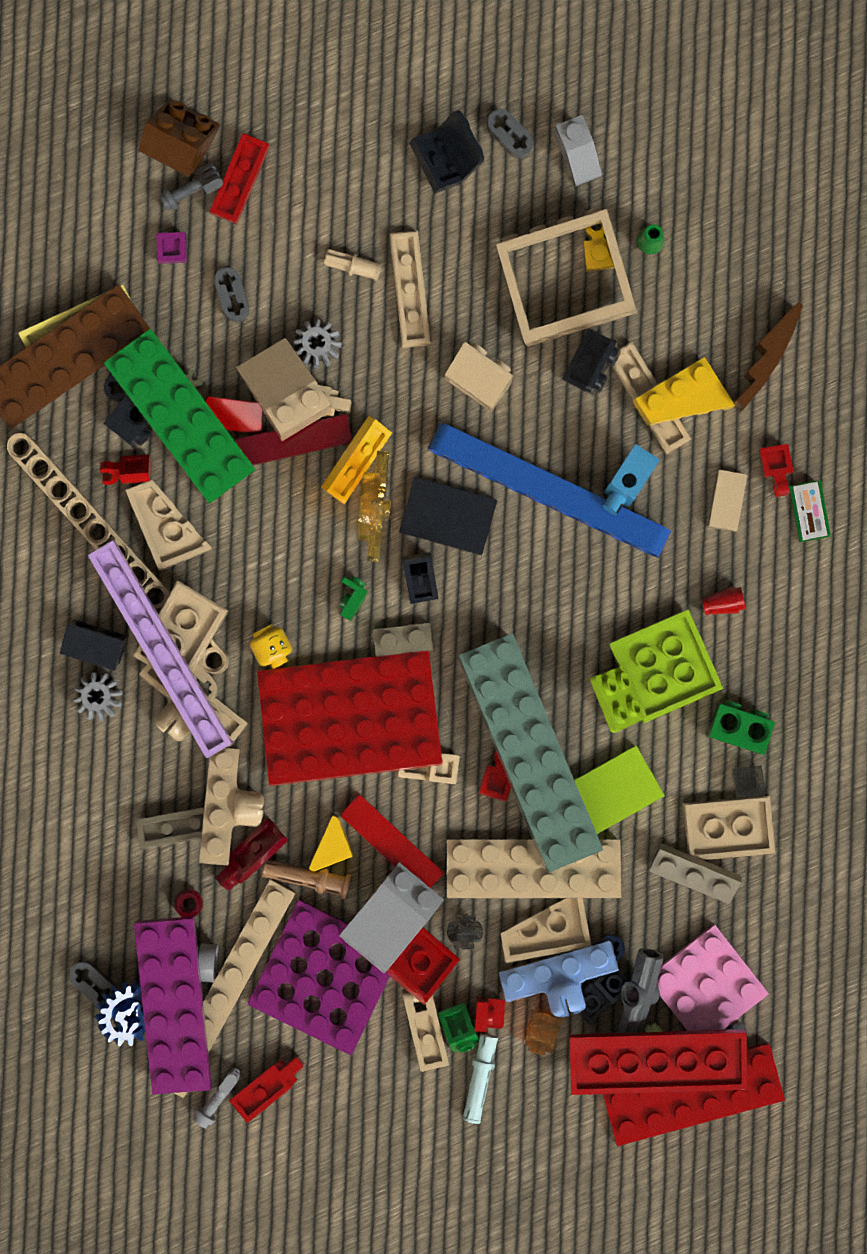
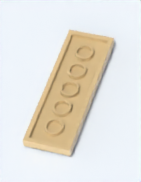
M447 840V898H621L620 840H599L603 848L602 851L549 873L545 871L533 840Z

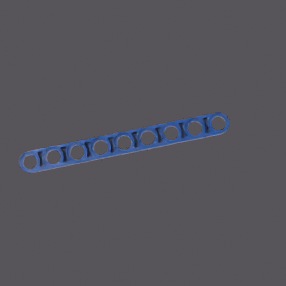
M439 423L427 448L438 456L654 557H660L671 533L666 527L624 507L621 508L617 515H613L602 507L606 499L447 424Z

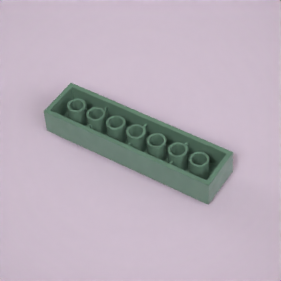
M513 633L460 654L458 657L459 663L546 873L602 851V845Z

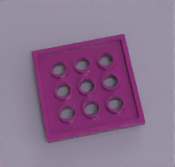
M299 899L247 1005L352 1056L390 976L386 972H381L373 964L371 969L366 972L358 970L355 962L362 955L339 937L349 923ZM314 930L320 935L319 944L309 946L305 943L304 934L307 931ZM334 943L343 944L346 948V955L341 959L333 958L330 954L331 945ZM301 956L306 959L307 969L305 971L296 972L292 969L291 961L294 957ZM322 969H328L332 972L334 979L332 983L322 985L317 980V973ZM354 982L359 986L360 992L356 997L349 998L343 993V986L346 983ZM282 983L292 984L295 989L294 995L291 998L281 997L278 992L279 985ZM310 995L318 997L321 1002L320 1008L316 1011L308 1010L304 1005L306 997ZM341 1008L346 1012L347 1019L345 1022L336 1024L331 1020L330 1013L333 1009Z

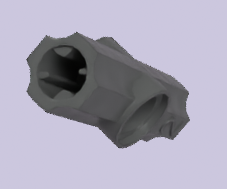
M639 949L631 980L626 982L621 988V999L624 1005L617 1026V1032L619 1033L643 1032L650 1005L655 1004L659 999L660 991L657 980L663 962V954L657 950Z

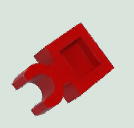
M495 750L493 754L495 767L486 766L478 794L507 802L511 786Z

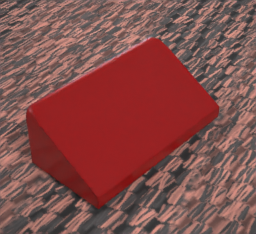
M206 396L205 402L226 430L261 434L264 412L258 402Z

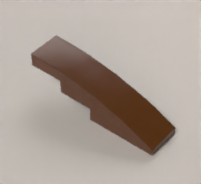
M800 302L755 347L763 356L744 375L751 385L734 402V407L739 412L744 410L761 390L780 362L794 333L803 305Z

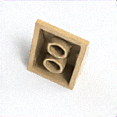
M286 338L236 367L281 441L331 412V404Z

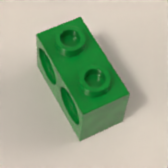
M725 700L724 705L716 704L706 737L765 755L775 725L774 721L768 720L770 714L755 709L750 714L741 711L742 705ZM727 713L732 715L735 721L733 728L730 730L723 729L720 723L722 716ZM753 723H758L762 728V734L757 739H752L748 734V728Z

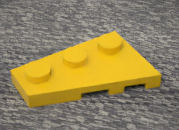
M705 357L632 401L647 426L678 420L682 417L707 414L711 411L731 409L735 406Z

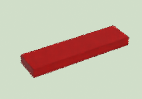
M361 794L341 813L340 816L394 867L400 862L430 888L444 874L437 865Z

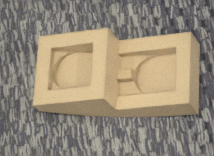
M441 753L443 765L395 771V776L456 784L460 756Z

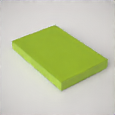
M637 745L574 780L597 834L665 796Z

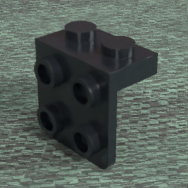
M460 110L453 111L437 130L414 137L409 142L434 194L462 184L484 162L482 147L477 143L468 120Z
M588 328L562 380L592 396L595 390L601 392L608 379L607 375L604 374L609 365L614 367L621 354V349L618 348V340L614 338L609 339Z

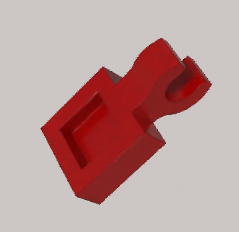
M783 444L760 448L758 452L763 477H772L775 497L786 496L789 493L786 474L794 472L789 445Z
M150 454L121 456V462H101L100 473H110L103 474L102 483L104 485H112L118 479H120L121 484L150 482Z

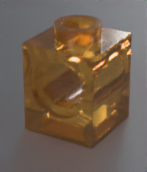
M533 1007L523 1039L524 1045L529 1046L528 1051L538 1055H545V1052L553 1053L562 1018L554 1016L551 1012Z

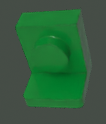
M353 575L349 579L343 576L340 581L354 590L352 595L347 593L339 605V608L343 610L340 615L350 622L369 593L364 589L366 583Z
M465 1003L438 1013L448 1044L453 1052H467L475 1047L474 1044L479 1043L480 1039L475 1031Z

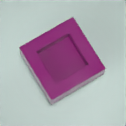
M185 232L156 233L158 264L187 263Z

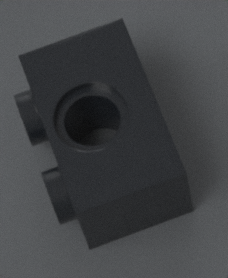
M126 395L103 424L131 447L135 448L137 444L142 446L150 437L151 432L149 430L151 426L146 419L139 423L133 422L132 415L138 408L129 396Z

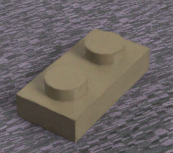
M430 623L373 630L376 657L427 650L433 652Z

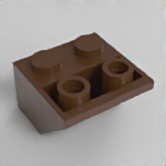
M169 99L146 122L138 151L189 177L201 164L221 124L211 120L207 115L199 114L186 107L182 102Z

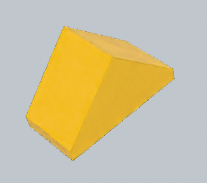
M335 814L332 816L309 867L310 870L316 871L353 857L354 854L339 816Z

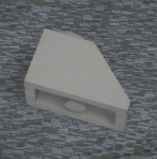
M583 115L556 125L554 136L575 187L601 177L602 172L594 141Z

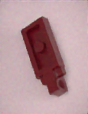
M270 818L266 819L230 853L229 864L225 865L226 868L215 879L227 891L231 890L238 883L241 884L247 880L289 840Z

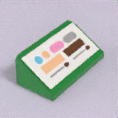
M821 480L789 486L799 543L831 537Z

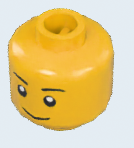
M273 624L252 634L253 639L249 645L261 666L271 664L274 669L288 662L286 656L291 653L292 645L281 627L274 628Z

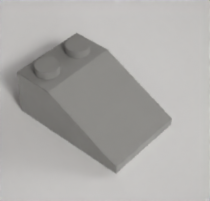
M399 862L339 937L381 972L385 973L431 918L444 899Z

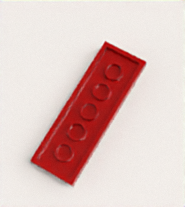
M745 1029L569 1034L571 1095L747 1090V1032Z
M768 1042L747 1048V1090L603 1094L617 1147L785 1101L772 1050Z

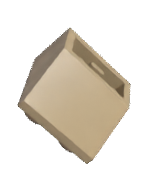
M465 342L447 370L445 380L492 412L511 385L513 375L509 373L511 369L498 359L493 362L487 358V352L476 343L470 346Z

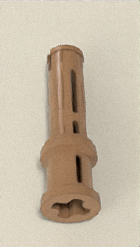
M270 859L265 862L262 874L264 878L313 888L318 894L326 892L339 895L343 900H346L352 880L351 874L346 876L330 873L325 868L320 869V871H312Z

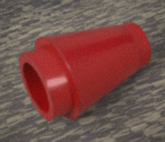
M731 586L706 598H702L705 615L740 614V610L746 609L741 587L734 588V586Z

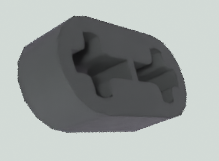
M497 109L491 112L487 121L490 134L514 158L520 159L528 156L533 145L529 132L508 111ZM494 119H506L505 127L509 132H506L502 127L494 128ZM513 135L519 141L525 139L526 149L523 150L521 147L515 149V141L511 136Z
M222 268L216 273L214 281L223 311L230 321L235 323L242 322L248 317L250 308L241 278L233 268ZM225 275H229L232 279L236 278L232 282L233 292L229 293L226 285H220V282L224 281ZM236 297L239 305H244V308L240 309L241 314L237 316L234 312H229V309L233 308L231 298Z
M90 961L78 962L70 970L69 977L72 984L96 1006L97 1004L105 1003V999L102 1001L99 998L101 992L95 987L96 984L103 990L107 987L110 988L109 996L113 993L112 986L118 989L116 984ZM88 968L90 971L88 977L94 983L91 984L87 979L80 981L77 978L80 975L77 969L84 970Z

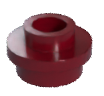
M193 889L182 890L175 897V910L182 917L197 916L203 908L201 894ZM186 898L193 899V908L185 907L184 900Z

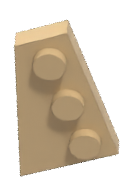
M153 480L125 490L158 571L212 550L211 546L204 541Z
M566 898L502 932L501 939L506 963L572 952L590 947L591 940L583 898Z

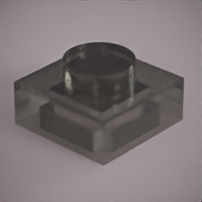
M762 765L732 769L736 799L764 796L766 794Z

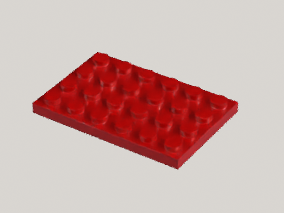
M429 650L257 671L269 786L443 765Z

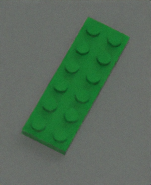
M151 328L104 362L105 366L209 504L256 470Z

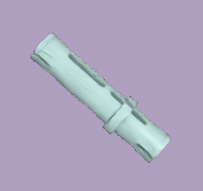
M480 1033L476 1058L472 1060V1066H474L462 1117L464 1121L468 1119L469 1123H481L491 1070H494L495 1067L493 1059L498 1037L488 1033Z

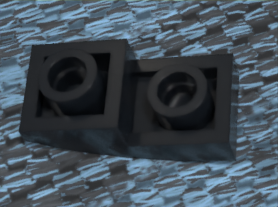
M619 969V971L602 975L592 980L582 990L585 1009L578 1014L587 1024L591 1025L611 1004L616 1003L621 998V988L626 982H630L629 978Z

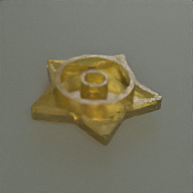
M377 451L375 473H363L358 519V541L369 542L367 561L379 562L380 551L383 546L385 517H390L391 500H386L388 489V451Z

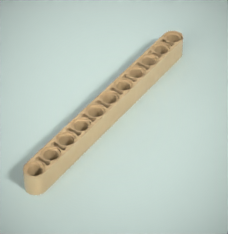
M23 433L12 435L7 442L9 454L96 550L113 540L116 541L118 546L124 548L125 558L131 569L142 568L144 570L145 576L140 584L148 598L150 599V594L155 589L163 591V601L157 605L152 603L157 613H159L171 591L36 441ZM27 441L29 444L28 451L23 455H18L16 451L18 443ZM40 462L48 464V471L43 476H37L35 472L36 466ZM60 483H65L67 485V493L63 497H56L55 487ZM79 504H84L87 509L86 515L81 519H76L73 513L74 508ZM103 525L106 529L104 538L95 540L93 537L94 528ZM212 638L198 664L208 673L219 674L227 669L229 657ZM217 652L222 657V664L219 668L212 669L209 667L207 660L210 654Z

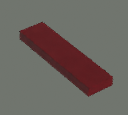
M345 414L315 421L281 441L276 431H270L235 439V442L251 464L256 466L348 445L353 439L348 417Z

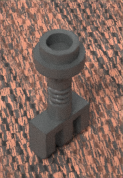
M208 163L195 170L198 178L188 183V185L185 184V186L172 192L169 188L164 189V193L159 196L167 211L178 209V201L204 188L207 194L220 188L223 185V181L216 166L213 163Z

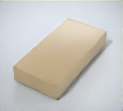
M718 470L708 527L733 532L738 531L747 481L746 474Z

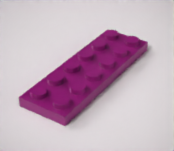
M194 916L135 921L134 929L152 1095L211 1090L212 1083Z

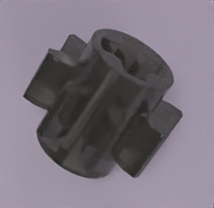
M456 914V921L449 922L447 927V937L450 942L454 943V948L472 950L474 949V942L481 941L483 936L482 925L479 921H476L475 915Z

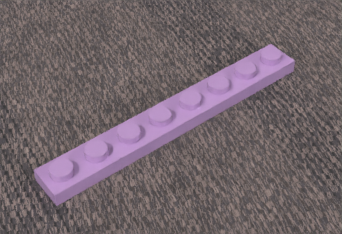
M113 540L89 554L88 557L205 757L209 758L231 745L233 741L116 541Z

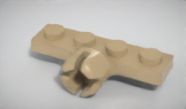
M146 665L139 673V676L168 699L167 705L156 717V725L164 733L175 720L176 723L169 731L168 737L175 741H182L190 730L154 668ZM201 687L206 695H210L208 691ZM214 698L209 702L234 742L248 723L218 699Z
M224 748L209 757L199 863L228 865L233 827L237 825L257 827L261 823L263 817V810L261 809L264 805L263 794L261 792L243 791L237 788L240 749Z

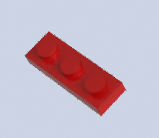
M242 133L223 178V185L219 188L209 211L211 215L235 225L238 224L270 148L268 143Z

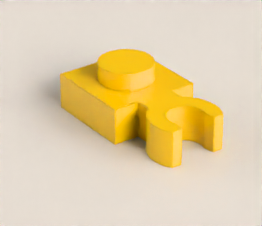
M600 223L601 229L599 231H594L591 226L585 228L586 234L591 238V240L583 242L586 272L615 268L607 239H604L605 232L602 223Z

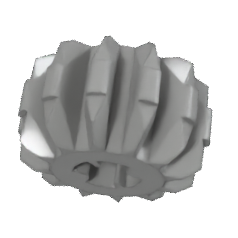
M316 319L315 327L313 328L309 321L304 322L307 331L297 329L296 334L302 339L293 340L294 346L301 347L296 351L299 357L305 355L303 358L305 366L312 359L315 369H319V360H323L327 367L330 366L328 356L338 359L339 354L333 349L342 348V343L335 341L340 336L339 331L330 332L332 328L330 322L321 328L320 319ZM321 338L323 347L317 346L315 350L312 349L311 341H318Z
M92 672L91 682L87 677L81 678V682L85 686L84 688L80 686L74 687L76 692L81 693V697L73 698V702L83 703L77 711L78 713H83L88 710V720H92L95 714H97L98 720L104 721L105 712L111 717L115 715L111 705L115 707H121L122 705L120 701L114 700L115 696L123 695L122 690L113 691V688L119 682L112 680L108 683L109 674L104 673L99 680L98 673ZM94 690L103 691L104 696H101V698H104L102 703L93 702L92 697H95V695H92Z

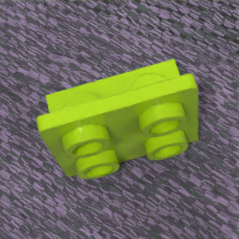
M623 665L589 678L610 732H619L644 720L642 707L635 698L631 688L630 677L625 672Z

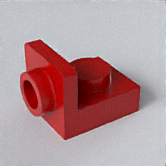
M476 997L475 1031L487 1032V1028L502 1029L504 1027V999Z

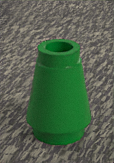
M653 224L640 230L636 242L638 248L643 253L651 255L662 250L665 244V237L661 227ZM649 233L654 234L655 237H657V238H656V239H652V238L649 237L648 234H649Z

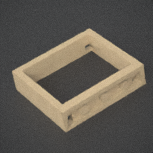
M593 208L586 211L583 217L574 219L573 216L565 217L558 220L555 226L546 228V225H540L530 229V234L520 237L518 234L508 235L502 238L501 243L496 244L523 340L527 347L638 313L607 209ZM602 223L624 301L530 329L508 252Z

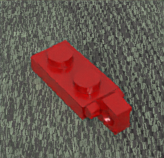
M299 1055L295 1056L287 1064L281 1059L230 1098L229 1102L245 1122L249 1123L293 1087V1084L298 1080L294 1074L302 1069L305 1063Z

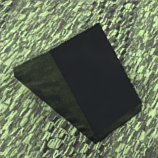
M431 553L403 557L402 561L410 604L439 599Z

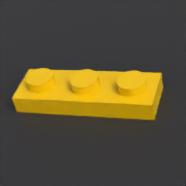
M368 416L321 488L345 504L392 432L376 419Z

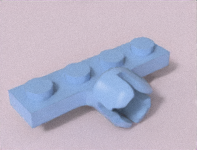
M608 941L499 973L507 1002L545 993L551 1013L556 1017H568V1007L570 1012H574V1015L585 1009V1001L581 990L582 982L619 971L612 943Z

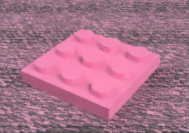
M715 924L711 925L665 961L661 966L657 980L661 998L687 1031L724 1030L769 994Z

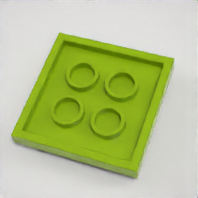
M689 609L608 644L618 667L623 665L625 672L630 677L631 688L635 698L642 707L643 723L724 689Z

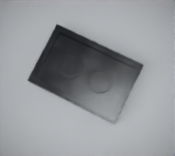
M414 477L399 533L482 556L498 500Z

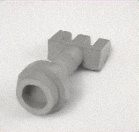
M234 1067L229 1071L204 1107H196L193 1120L199 1126L207 1128L208 1125H213L216 1121L213 1114L240 1078L241 1070Z

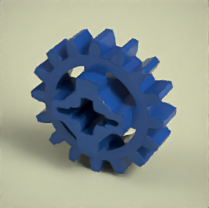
M123 982L122 989L119 990L112 986L113 993L110 996L104 993L102 996L105 999V1003H100L96 1006L101 1012L95 1015V1019L99 1023L98 1029L109 1042L114 1039L119 1046H121L124 1040L129 1046L132 1045L133 1038L136 1037L138 1040L143 1041L142 1034L145 1032L144 1013L141 1009L142 1004L140 1003V1000H142L141 986L137 982H134L131 988L126 982ZM110 1018L114 1019L115 1027H112Z

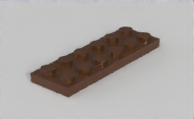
M120 284L0 365V416L10 430L105 366L104 362L150 329Z

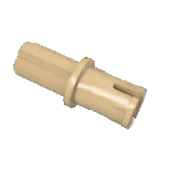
M332 249L327 250L324 258L325 266L349 272V276L356 274L378 281L382 263L360 258L356 253L353 256Z

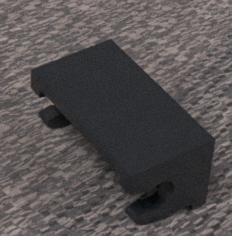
M73 619L67 624L59 654L115 671L117 665L121 663L129 636Z

